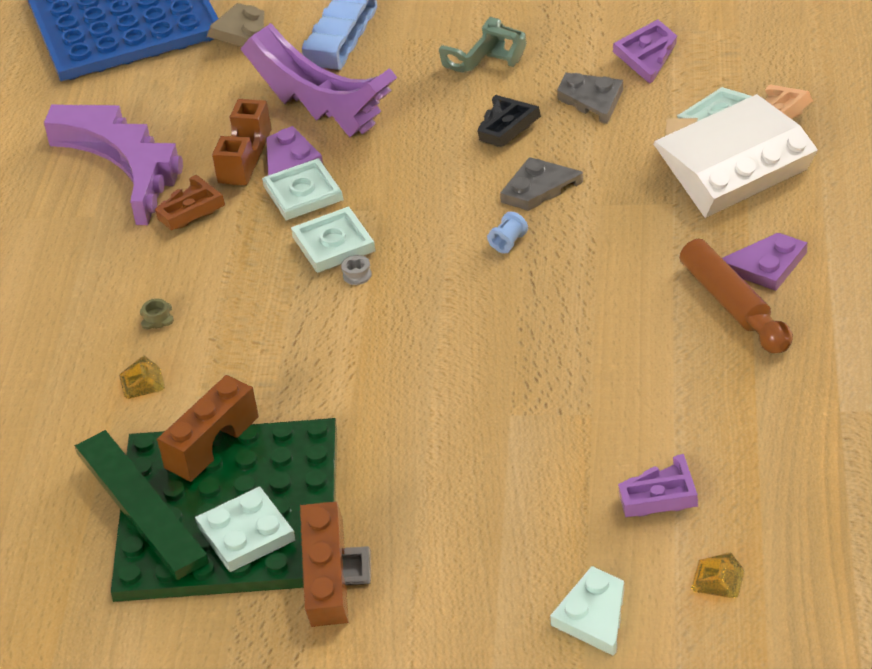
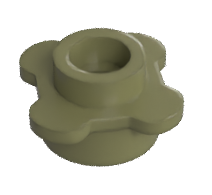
M151 299L145 302L140 309V315L144 319L141 322L144 329H152L171 325L174 321L173 316L170 315L172 310L171 304L163 299Z

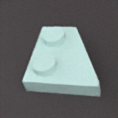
M591 566L550 615L551 626L614 656L617 651L618 628H620L621 605H623L624 581Z

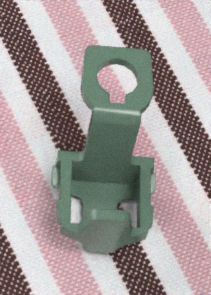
M489 17L482 27L483 36L467 54L457 48L441 45L439 48L441 63L446 68L458 72H467L475 69L487 55L488 57L506 60L508 66L514 67L523 56L527 44L526 35L522 31L504 26L498 18ZM505 39L513 41L509 51L504 49ZM447 55H453L463 62L456 64Z

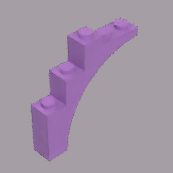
M272 23L252 35L241 48V51L283 104H286L293 98L296 102L300 100L316 121L325 114L328 118L333 116L349 138L358 131L363 135L376 125L373 119L381 112L377 105L380 103V100L392 91L389 86L397 79L390 68L379 76L370 79H349L335 75L303 56L279 33Z
M51 105L45 118L44 126L50 146L91 152L108 159L126 173L134 184L130 202L136 225H148L152 213H155L159 193H163L164 186H174L177 175L182 173L183 160L182 156H178L176 144L155 143L153 136L149 135L147 124H127L126 118L122 117L120 105Z

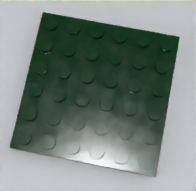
M336 418L251 424L237 438L220 430L212 445L214 460L191 482L164 468L157 438L165 431L129 434L127 457L207 553L209 563L176 580L120 509L111 584L113 602L304 588L300 505L336 502ZM260 486L293 529L295 541L229 572L197 527L195 517Z

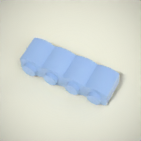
M332 0L328 7L324 8L321 19L313 26L312 34L303 42L302 55L321 68L342 69L349 53L355 48L358 37L364 33L368 20L374 16L378 5L377 0Z

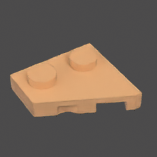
M771 84L765 89L768 96L766 101L791 119L802 114L803 109L813 102L809 91Z

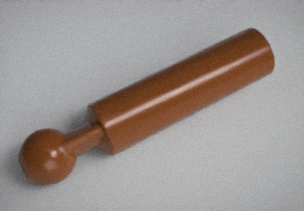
M698 238L688 242L681 250L679 256L683 266L746 331H756L759 334V341L764 350L769 353H783L787 351L793 340V333L786 323L774 321L770 317V306L704 239Z

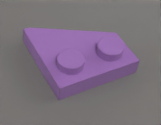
M657 19L613 43V53L650 84L654 81L675 47L677 35Z
M293 126L266 137L268 176L318 158L323 164L322 155Z
M776 233L722 259L742 279L776 291L806 255L807 242Z
M684 454L673 457V465L659 471V468L654 466L644 471L642 475L632 477L618 484L619 497L625 517L646 516L652 513L680 511L685 508L698 507V494Z

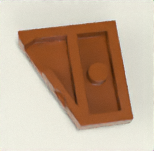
M195 174L189 178L190 187L184 192L182 189H177L171 194L169 199L163 201L155 208L157 219L171 231L183 228L189 222L201 216L211 215L216 209L225 206L223 195Z

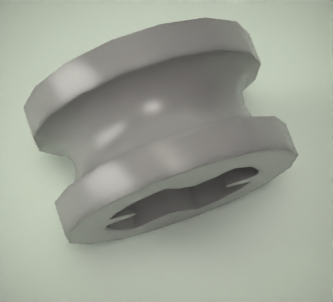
M350 256L341 264L343 279L348 284H364L371 278L370 262L365 256Z

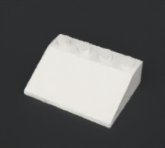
M757 94L654 142V146L704 218L807 170L818 151L799 124Z

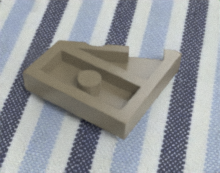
M237 3L210 25L207 37L242 47L252 35L264 28V10H260L253 5Z

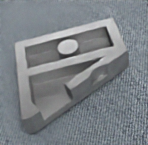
M565 73L557 89L558 100L567 105L575 106L577 110L585 114L589 110L598 114L599 121L608 124L623 91V80L582 75L580 73Z
M529 157L500 192L501 203L529 211L541 205L543 201L560 195L562 187L573 183L575 186L580 185L583 182V172Z

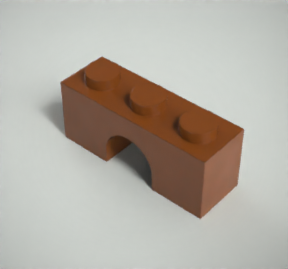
M237 100L230 115L231 136H220L212 153L217 183L247 186L267 141L266 137L269 136L272 130L266 100Z
M225 375L157 438L164 468L190 482L214 460L212 445L220 430L237 438L259 417L253 387L228 375Z
M338 502L300 505L304 601L311 627L349 623L347 587L342 564V554H345L344 528Z

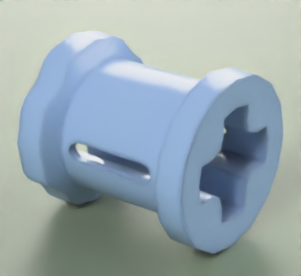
M507 212L502 217L501 224L491 229L487 235V240L496 251L503 254L509 253L516 239L523 237L527 233L528 224L518 213Z

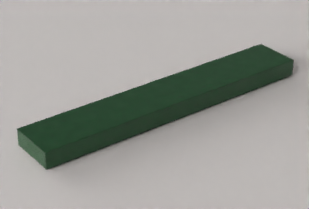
M106 430L75 445L77 455L176 580L209 563L207 553Z

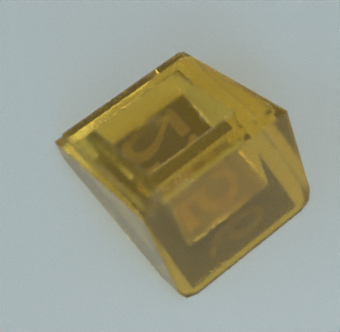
M146 356L139 358L119 374L124 397L127 399L165 389L160 367Z
M731 552L701 559L698 562L691 589L698 593L728 598L738 597L744 569Z

